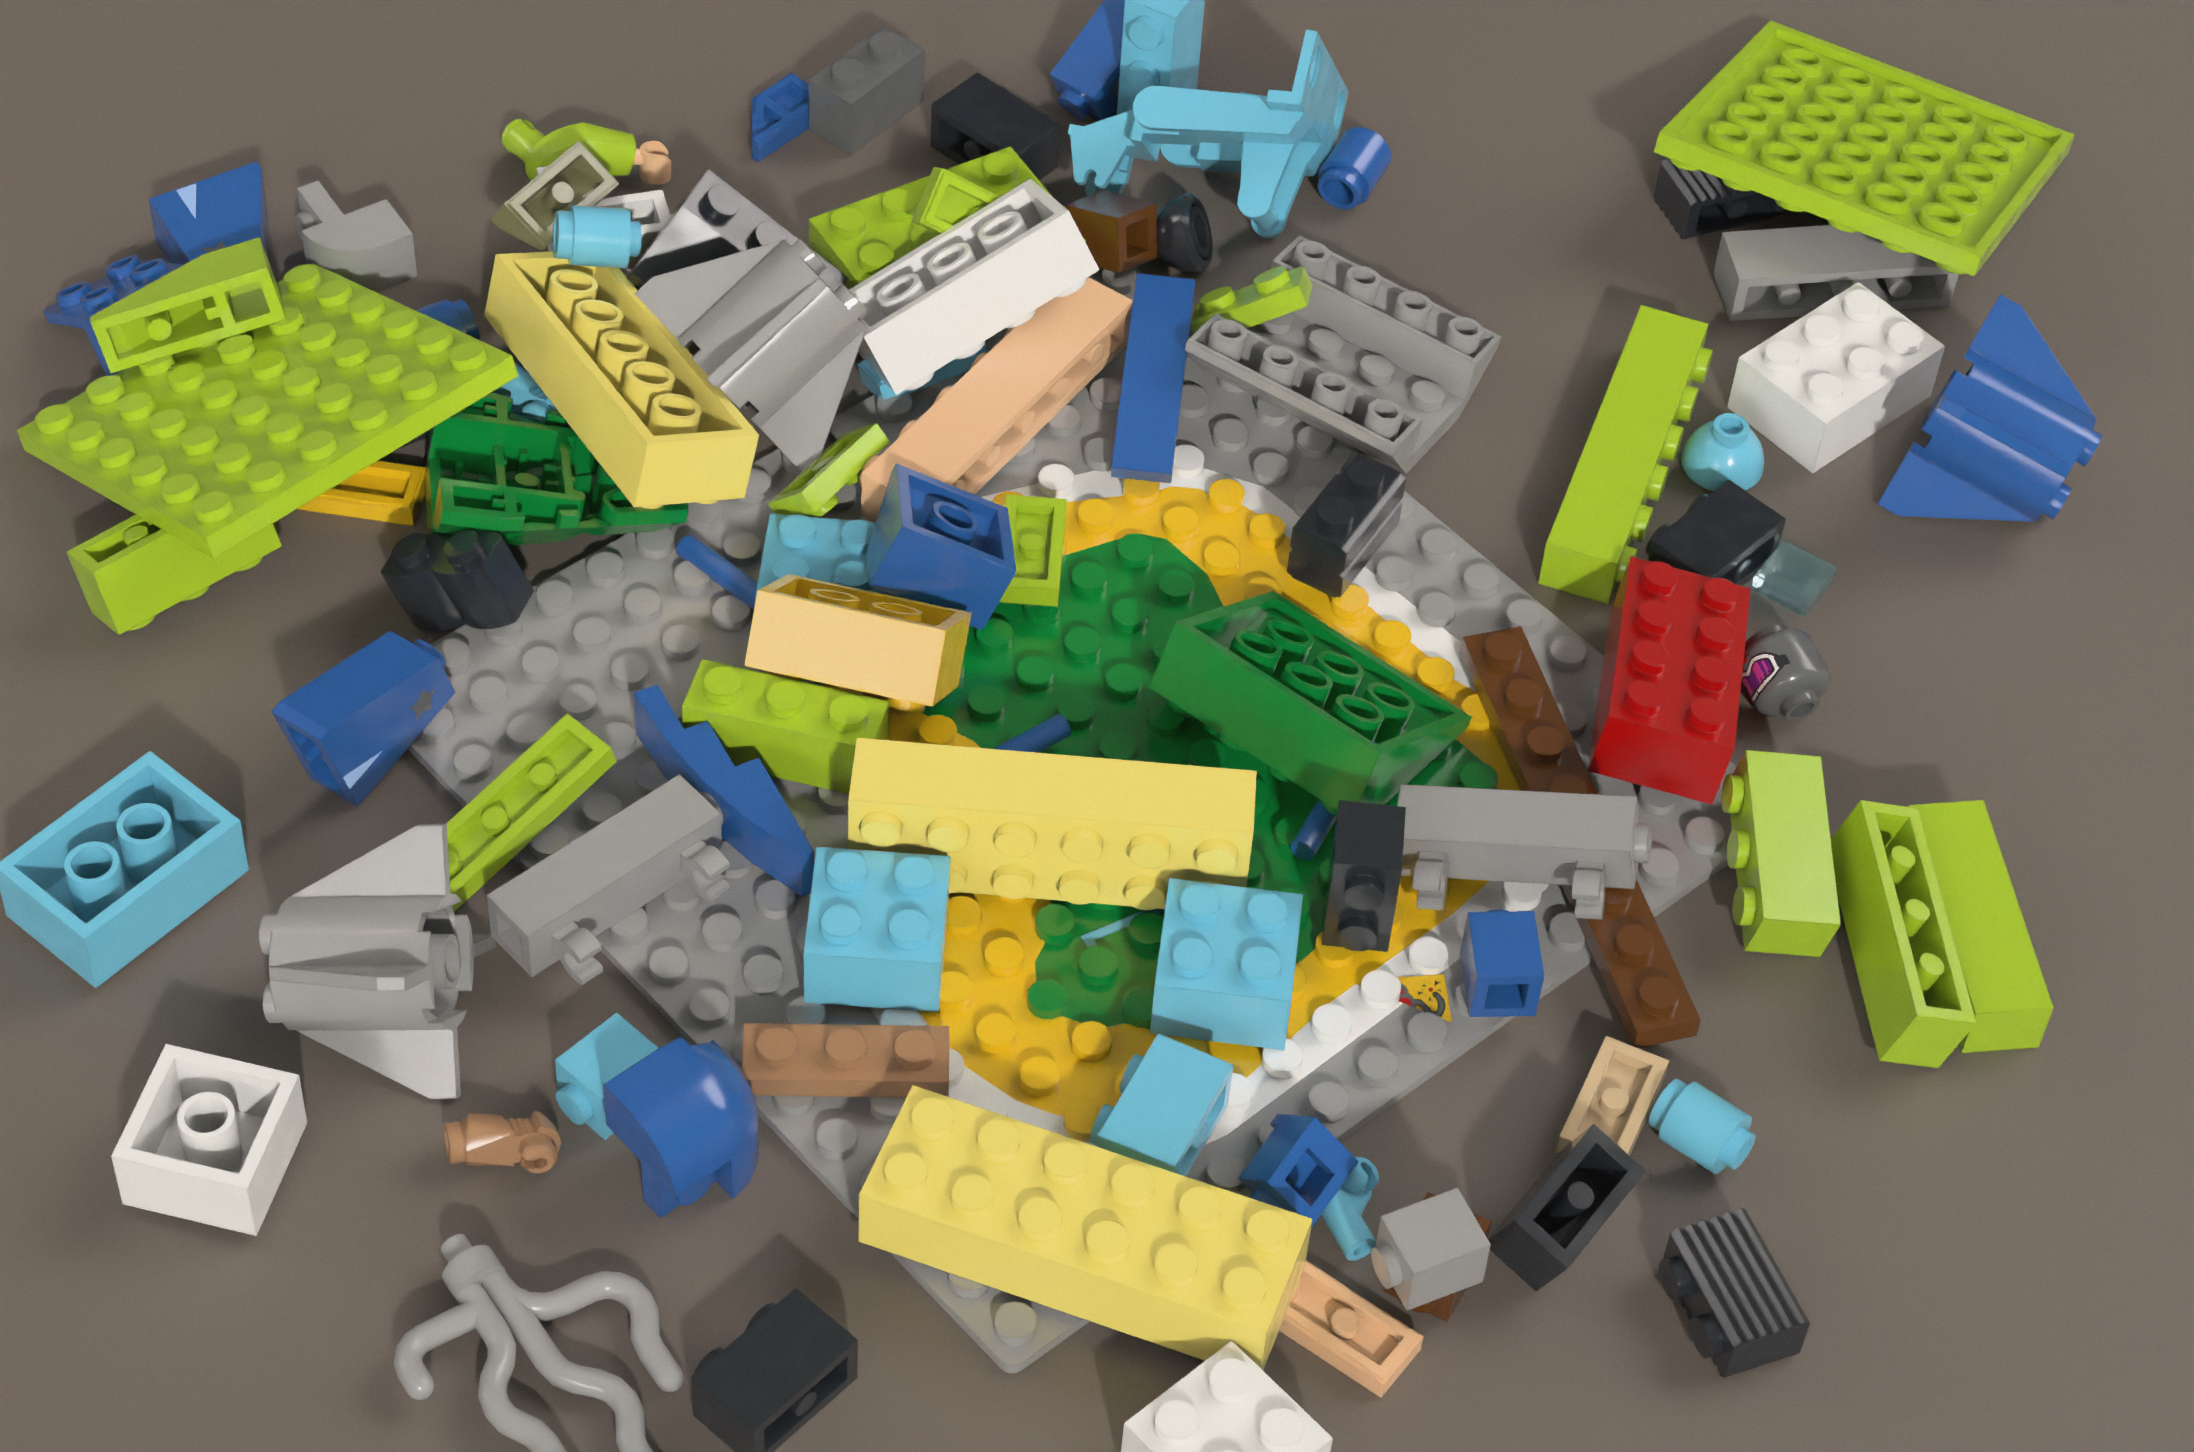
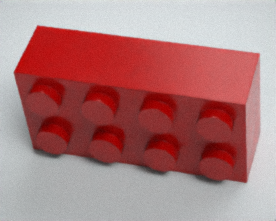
M1630 556L1610 610L1588 765L1589 772L1700 802L1713 803L1735 749L1751 588L1736 585L1723 578H1710L1673 568L1663 562H1651Z

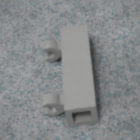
M680 774L489 893L487 895L491 937L531 977H534L560 960L568 974L580 985L585 984L604 971L600 962L593 957L602 951V945L596 936L687 877L697 893L708 902L713 901L731 889L730 883L721 875L722 872L730 868V862L722 853L721 825L724 822V818L719 805L711 795L704 791L698 792Z
M1402 784L1400 786L1397 806L1406 807L1401 876H1413V890H1418L1417 909L1443 910L1447 894V878L1572 885V899H1576L1575 918L1602 919L1605 887L1635 889L1638 863H1649L1651 824L1640 823L1638 800L1634 796Z

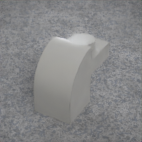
M319 181L297 188L300 213L295 214L294 221L297 232L303 242L306 264L314 263L372 291L383 290L417 277L413 233L387 199L344 215Z

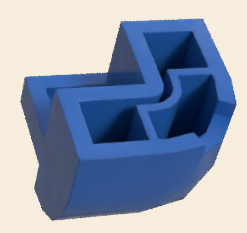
M680 1037L658 1048L603 1084L606 1125L641 1161L643 1201L659 1218H662L680 1205L686 1206L696 1202L715 1181L732 1199L751 1182L759 1161L756 1097L739 1065L713 1039L709 1043L689 1045L683 1037Z

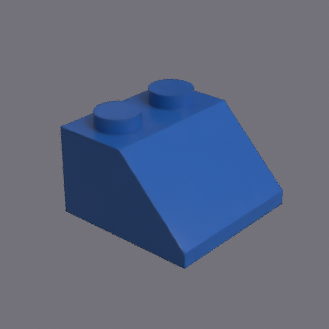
M896 463L890 474L866 554L869 586L875 588L881 594L970 612L971 619L969 625L983 631L1016 573L1008 508Z

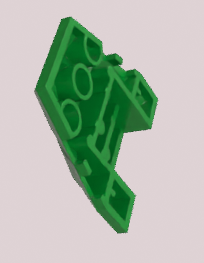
M490 393L429 430L430 445L425 470L428 534H439L450 539L453 535L465 530L491 531L501 535L506 545H531L561 542L585 532L593 536L654 532L686 523L689 510L688 503L663 505L657 509L633 507L574 430L566 428L567 421L557 411L549 410L546 423L511 413L513 398Z

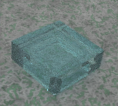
M1783 541L1754 576L1751 590L1805 618L1833 583L1837 567Z

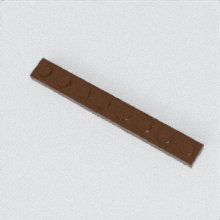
M1522 627L1462 637L1459 654L1519 790L1598 795ZM1637 879L1635 881V889L1605 887L1602 919H1576L1632 1046L1640 1048L1697 1036L1701 1019ZM1562 885L1575 914L1576 899H1572V885Z

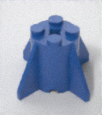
M2000 294L1969 348L1962 356L1964 359L1972 362V365L1965 375L1954 369L1942 391L1938 392L1935 397L1934 404L1920 427L1923 429V432L1930 435L1925 445L1922 446L1915 441L1912 442L1906 456L1877 503L1897 516L2036 522L2044 514L2054 519L2071 492L2072 488L2063 482L2074 463L2077 462L2085 467L2102 440L2103 435L2093 430L2097 420L2023 307Z

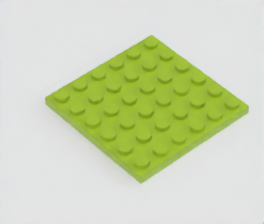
M1770 20L1659 132L1654 153L1670 158L1671 163L1681 169L1689 171L1701 170L1719 177L1724 184L1735 190H1752L1773 198L1784 209L1795 212L1806 211L1827 219L1829 224L1838 230L1860 232L1879 239L1886 248L1899 253L1912 252L1933 260L1939 268L1953 274L1966 273L1975 276L2068 155L2075 134Z
M311 263L292 268L284 275L283 280L276 283L286 320L124 369L115 375L98 378L87 386L85 392L64 404L52 405L41 410L36 415L34 421L16 431L24 450L214 559L519 375L511 354Z

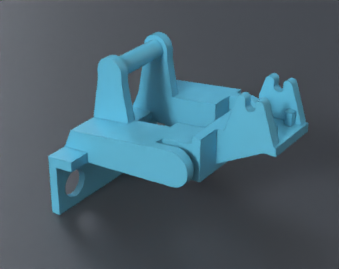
M1306 29L1292 92L1268 90L1267 96H1261L1245 92L1230 93L1167 86H1149L1142 89L1136 95L1133 102V110L1086 126L1070 124L1068 135L1071 139L1074 180L1078 185L1085 184L1087 196L1097 193L1099 189H1105L1106 187L1107 191L1121 194L1129 181L1134 158L1157 162L1159 150L1161 149L1163 157L1176 167L1200 168L1202 171L1241 173L1238 207L1246 218L1251 219L1252 228L1259 237L1273 239L1278 237L1286 226L1289 211L1304 176H1314L1337 144L1349 91L1319 33Z

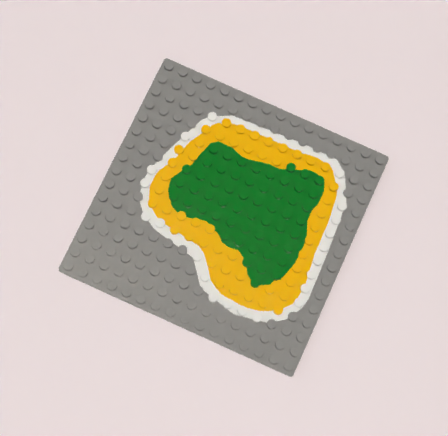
M1136 267L1122 273L1099 268V271L1090 275L1089 278L1133 300L1137 273H1143ZM1190 327L1189 338L1193 335V331H1192L1191 327ZM1004 328L985 340L988 352L1004 338L1008 328ZM1126 346L975 494L1004 507L1006 494L1067 499L1058 607L999 602L983 631L969 625L958 687L934 706L926 705L924 712H908L889 707L888 740L993 749L1045 720L1061 714L1070 725L1071 736L1040 753L1257 771L1254 830L1247 888L1303 894L1285 1049L1278 1050L1166 1036L1233 1064L1228 1106L1187 1177L1249 1197L1252 1192L1238 1177L1274 1130L1270 1123L1277 1113L1316 1117L1339 1142H1342L1516 1017H1469L1460 957L1468 912H1486L1495 909L1507 910L1509 912L1534 911L1544 970V980L1539 1000L1592 963L1594 958L1562 885L1447 878V894L1444 909L1433 910L1417 909L1418 890H1413V876H1401L1388 952L1372 950L1352 951L1344 947L1322 945L1326 884L1336 821L1312 860L1306 861L1296 857L1292 853L1290 846L1318 798L1297 784H1290L1277 779L1268 771L1267 764L1247 751L1236 750L1225 745L1218 738V732L1197 718H1189L1175 712L1168 705V699L1149 688L1175 623L1274 591L1471 716L1472 719L1467 729L1406 785L1520 791L1459 654L1462 637L1522 627L1587 771L1604 656L1405 490L1400 501L1402 508L1398 525L1341 597L1334 598L1292 578L1287 573L1289 553L1292 550L1290 542L1293 526L1334 475L1339 474L1340 468L1351 454L1359 452L1352 446L1202 370L1188 353L1171 483L1111 477ZM967 372L910 394L903 393L887 399H882L880 395L877 398L874 394L835 416L822 453L843 434L877 423L890 441L877 454L881 455L897 440L901 430L909 421H917L934 404L937 396L945 387L955 385ZM779 448L753 462L745 498L719 500L713 504L688 503L689 510L686 523L654 532L627 533L533 586L534 592L517 622L494 629H476L465 624L430 644L444 657L446 665L443 668L455 690V694L408 747V750L463 808L567 713L613 750L617 762L512 858L524 871L668 782L636 735L634 692L658 684L683 727L682 705L702 659L763 673L761 669L745 666L754 610L711 580L709 576L691 562L679 557L676 549L679 542L685 536L692 535L758 582L769 515L774 514L768 503L801 473ZM859 482L851 486L845 484L835 494L839 502L820 518L872 522L861 515L862 487H860ZM801 678L802 682L825 687V683ZM863 692L864 696L887 701L886 696ZM1731 761L1728 764L1712 804L1588 771L1598 795L1637 797L1640 823L1651 824L1649 863H1638L1636 879L1654 917L1728 865L1727 844L1732 831L1730 813H1725L1722 809L1721 792L1726 775L1733 774L1737 767ZM770 776L813 848L814 862L816 847L848 849L849 794ZM1399 792L1385 805L1397 806ZM723 838L722 853L730 862V868L722 872L721 875L730 883V890L713 901L708 902L697 893L687 877L596 936L602 945L601 952L690 1045L709 1043L713 1039L739 1065L740 1069H742L744 1023L949 1026L950 1098L1096 1147L1097 1145L1090 1143V1134L1100 1110L1105 1104L1113 1107L1116 1105L1122 1095L1120 1084L1128 1063L1135 1054L1144 1057L1157 1034H1150L1164 912L1159 914L1151 912L1140 913L1132 918L1128 927L1094 940L1097 944L1095 946L1087 947L1081 939V936L1144 911L1131 906L1094 903L1078 905L1067 901L1034 898L1008 899L998 895L962 892L949 894L939 1012L804 1003V946L811 894L803 897L747 860ZM1444 974L1452 1022L1444 1020L1434 1013L1424 1012L1399 1002L1401 983L1397 977ZM1351 980H1362L1361 986H1360V985H1357V984H1355V983H1352V982H1350V981H1351ZM754 1095L756 1097L757 1115L859 1220V1193L907 1097ZM890 1253L1004 1372L1018 1373L1090 1322Z

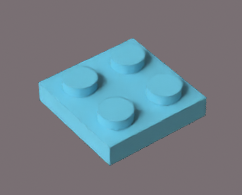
M770 514L757 590L787 574L879 593L875 588L869 586L866 555L876 522L807 517L804 515Z

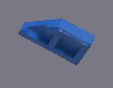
M790 73L752 98V159L756 162L761 161L809 129V84L793 73Z

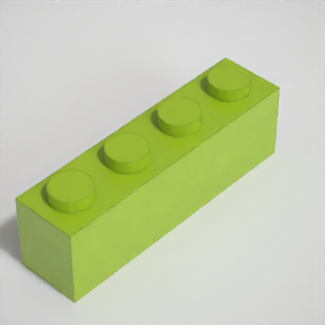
M1860 800L1831 838L1837 896L1879 1061L1939 1068L1977 1022L1919 809Z
M1984 800L1908 805V807L1919 809L1977 1022L1959 1043L1961 1053L2039 1047L2054 1007Z

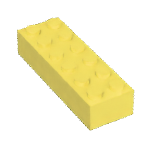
M553 251L495 255L484 317L633 507L657 509L669 504L692 502L713 504L719 500L745 498L759 434L720 388H715L706 379L709 376L692 359L693 355L688 349L681 346L675 336L635 295L638 290L626 278L620 268L569 265L568 259L554 258Z
M857 738L848 799V849L951 856L949 894L962 892L998 895L1008 899L1034 898L1067 901L1078 905L1094 903L1131 906L1141 910L1165 909L1169 878L1247 887L1254 830L1257 771Z
M912 1085L859 1193L858 1242L1205 1361L1229 1342L1233 1341L1256 1365L1264 1370L1305 1267L1312 1218Z

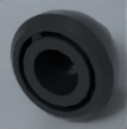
M1191 193L1177 196L1168 201L1156 214L1157 258H1160L1169 267L1181 272H1205L1213 256V239L1207 213L1201 201Z

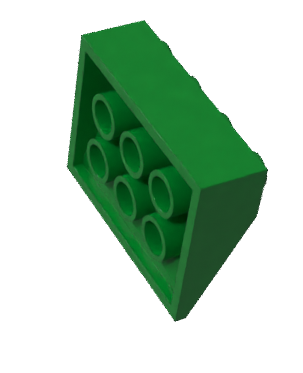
M1274 591L1177 621L1149 685V688L1168 699V705L1175 712L1189 718H1197L1218 732V738L1225 745L1236 750L1247 751L1268 765V771L1274 777L1286 783L1299 785L1317 797L1318 801L1329 813L1336 816L1339 800L1385 805L1400 791L1401 784L1406 785L1467 729L1472 719L1471 716Z

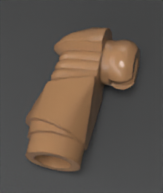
M533 1111L530 1118L505 1119L501 1115L468 1113L467 1118H460L459 1121L447 1122L443 1125L445 1151L449 1165L464 1163L467 1166L491 1165L514 1167V1163L521 1161V1166L526 1171L543 1173L551 1169L557 1162L561 1146L558 1131L544 1114Z

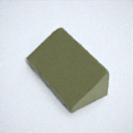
M578 141L506 201L490 221L499 229L543 251L553 242V224L556 211H570L571 205L594 207L613 191L619 183Z

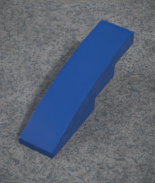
M1137 273L1111 477L1171 483L1187 360L1185 346L1190 334L1195 279Z
M658 684L634 692L636 735L666 780L669 781L680 774L698 792L704 791L711 795L723 814L724 822L721 825L722 838L751 863L803 897L811 894L814 850L760 759L757 758L734 766L708 721L683 729Z

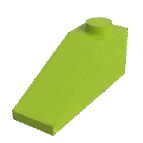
M260 237L203 254L90 316L91 325L110 373L286 320L279 289Z

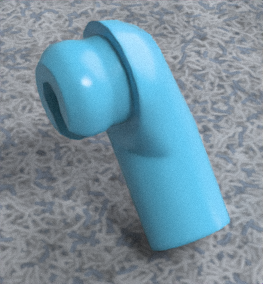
M1357 1156L1355 1158L1359 1161L1321 1214L1345 1257L1350 1261L1359 1260L1368 1255L1372 1248L1376 1247L1377 1242L1361 1215L1372 1196V1189L1379 1182V1174L1372 1162Z

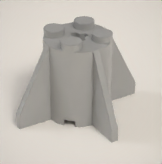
M800 238L792 246L784 239L652 277L635 295L675 336L682 347L689 348L694 342L700 350L692 359L709 376L706 379L715 388H720L739 409L742 407L746 409L751 404L757 408L759 412L751 421L762 429L801 472L818 459L822 454L867 329L860 320L869 311L843 284L833 291L819 275L827 266Z
M419 824L288 897L281 904L277 914H265L259 928L261 950L265 955H269L270 982L266 985L263 994V1011L266 1020L269 1023H283L288 1030H296L429 1099H457L461 1097L457 1027L464 1020L467 1009H454L457 1003L458 992L472 991L474 957L496 947V941L491 937V934H472L468 915L454 914L452 905L461 902L458 895L450 894L447 824Z

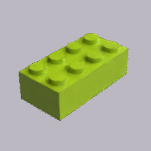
M1011 146L946 169L1000 197L1029 179H1032L1050 194ZM930 175L809 219V247L849 278L845 284L848 290L938 236V234L911 222Z

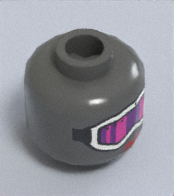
M1773 625L1756 632L1745 642L1742 682L1759 713L1768 717H1785L1788 721H1796L1809 716L1819 707V698L1826 692L1830 684V676L1818 649L1808 633L1800 629H1789L1785 625Z

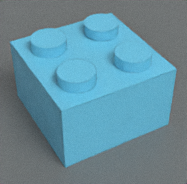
M816 847L804 946V1003L939 1012L949 909L951 856Z
M1169 878L1154 986L1150 1034L1159 1033L1166 1036L1284 1050L1292 1000L1303 894Z

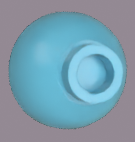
M1724 413L1693 432L1682 451L1681 463L1687 476L1705 489L1715 491L1728 480H1731L1742 489L1748 490L1756 485L1763 475L1764 453L1761 442L1749 428L1748 422L1740 415Z

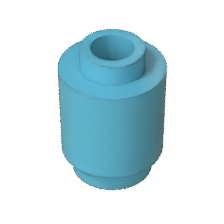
M571 205L570 211L555 212L553 224L554 258L568 259V264L575 266L627 268L629 257H639L641 249L640 221H631L629 209Z
M1674 1079L1657 1099L1648 1120L1649 1125L1659 1131V1139L1714 1174L1720 1173L1726 1166L1733 1170L1737 1169L1748 1156L1756 1139V1135L1749 1131L1752 1123V1117L1697 1082L1687 1085L1679 1079Z

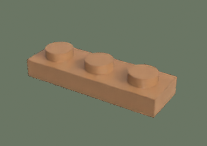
M744 1023L741 1071L753 1094L758 1096L907 1097L912 1085L949 1097V1026Z

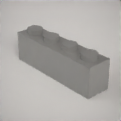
M1831 225L1722 232L1713 272L1729 321L1805 316L1857 282L1864 285L1896 310L1950 306L1959 274L1942 270L1933 260L1912 252L1899 253L1886 248L1879 239L1860 232H1844Z

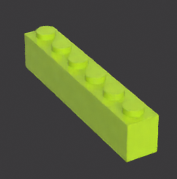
M1640 306L1547 539L1538 584L1609 604L1617 581L1621 582L1630 556L1637 557L1638 549L1630 547L1632 541L1636 540L1643 543L1647 535L1654 510L1653 507L1646 506L1648 499L1659 502L1669 471V467L1663 466L1662 462L1664 459L1674 462L1684 431V427L1677 426L1678 420L1690 421L1699 388L1692 387V383L1695 381L1703 384L1707 376L1713 355V350L1704 348L1708 323L1651 307Z

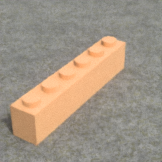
M1087 277L1085 284L1076 292L1068 296L1051 299L1035 309V314L1030 320L1020 326L1008 328L1004 338L988 353L983 352L978 355L969 371L955 385L945 387L937 396L934 404L917 421L911 420L903 427L897 440L881 455H874L867 461L859 478V485L862 487L861 515L872 522L877 521L890 474L896 463L975 495L1127 346L1133 300Z

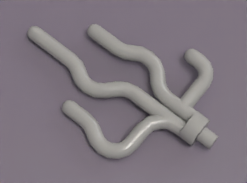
M456 1234L448 1238L440 1249L448 1261L447 1266L443 1270L442 1279L459 1305L416 1325L406 1332L397 1344L394 1352L393 1366L407 1394L415 1400H424L430 1397L434 1391L435 1383L423 1364L424 1355L430 1350L476 1329L487 1347V1360L479 1377L478 1399L485 1418L500 1434L526 1446L531 1452H567L557 1435L544 1421L515 1407L509 1400L507 1388L515 1367L517 1348L513 1338L514 1335L537 1371L551 1385L572 1394L599 1399L613 1410L615 1414L616 1445L620 1452H653L646 1440L645 1410L636 1391L619 1376L602 1369L581 1366L569 1361L561 1354L540 1323V1321H549L570 1315L603 1299H611L622 1303L630 1313V1339L639 1360L662 1391L674 1392L682 1386L684 1374L660 1337V1311L651 1291L638 1279L622 1272L600 1271L578 1278L552 1291L545 1293L530 1292L519 1287L509 1277L491 1247L487 1245L472 1247L464 1234Z

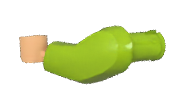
M522 119L510 122L502 133L503 147L525 163L526 174L530 180L537 176L536 168L549 166L578 141L584 145L612 176H628L633 165H640L639 177L646 183L660 185L668 183L671 179V160L668 157V150L665 145L653 140L643 143L640 149L636 148L635 137L631 133L582 122L565 126L545 136L526 119L524 123Z

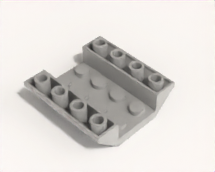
M1299 235L1272 260L1270 269L1285 266L1287 271L1304 265L1313 285L1308 306L1247 329L1236 321L1215 314L1187 340L1185 351L1202 370L1407 474L1459 419L1495 354L1502 336L1482 327L1471 318L1462 317L1430 301L1428 297L1419 292L1410 291L1380 276L1369 267L1360 266L1330 251L1319 242L1308 240Z

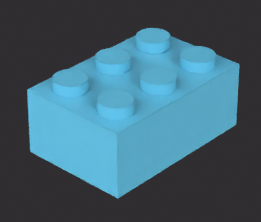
M149 751L0 861V893L6 916L93 987L97 988L249 871L241 821L162 759Z

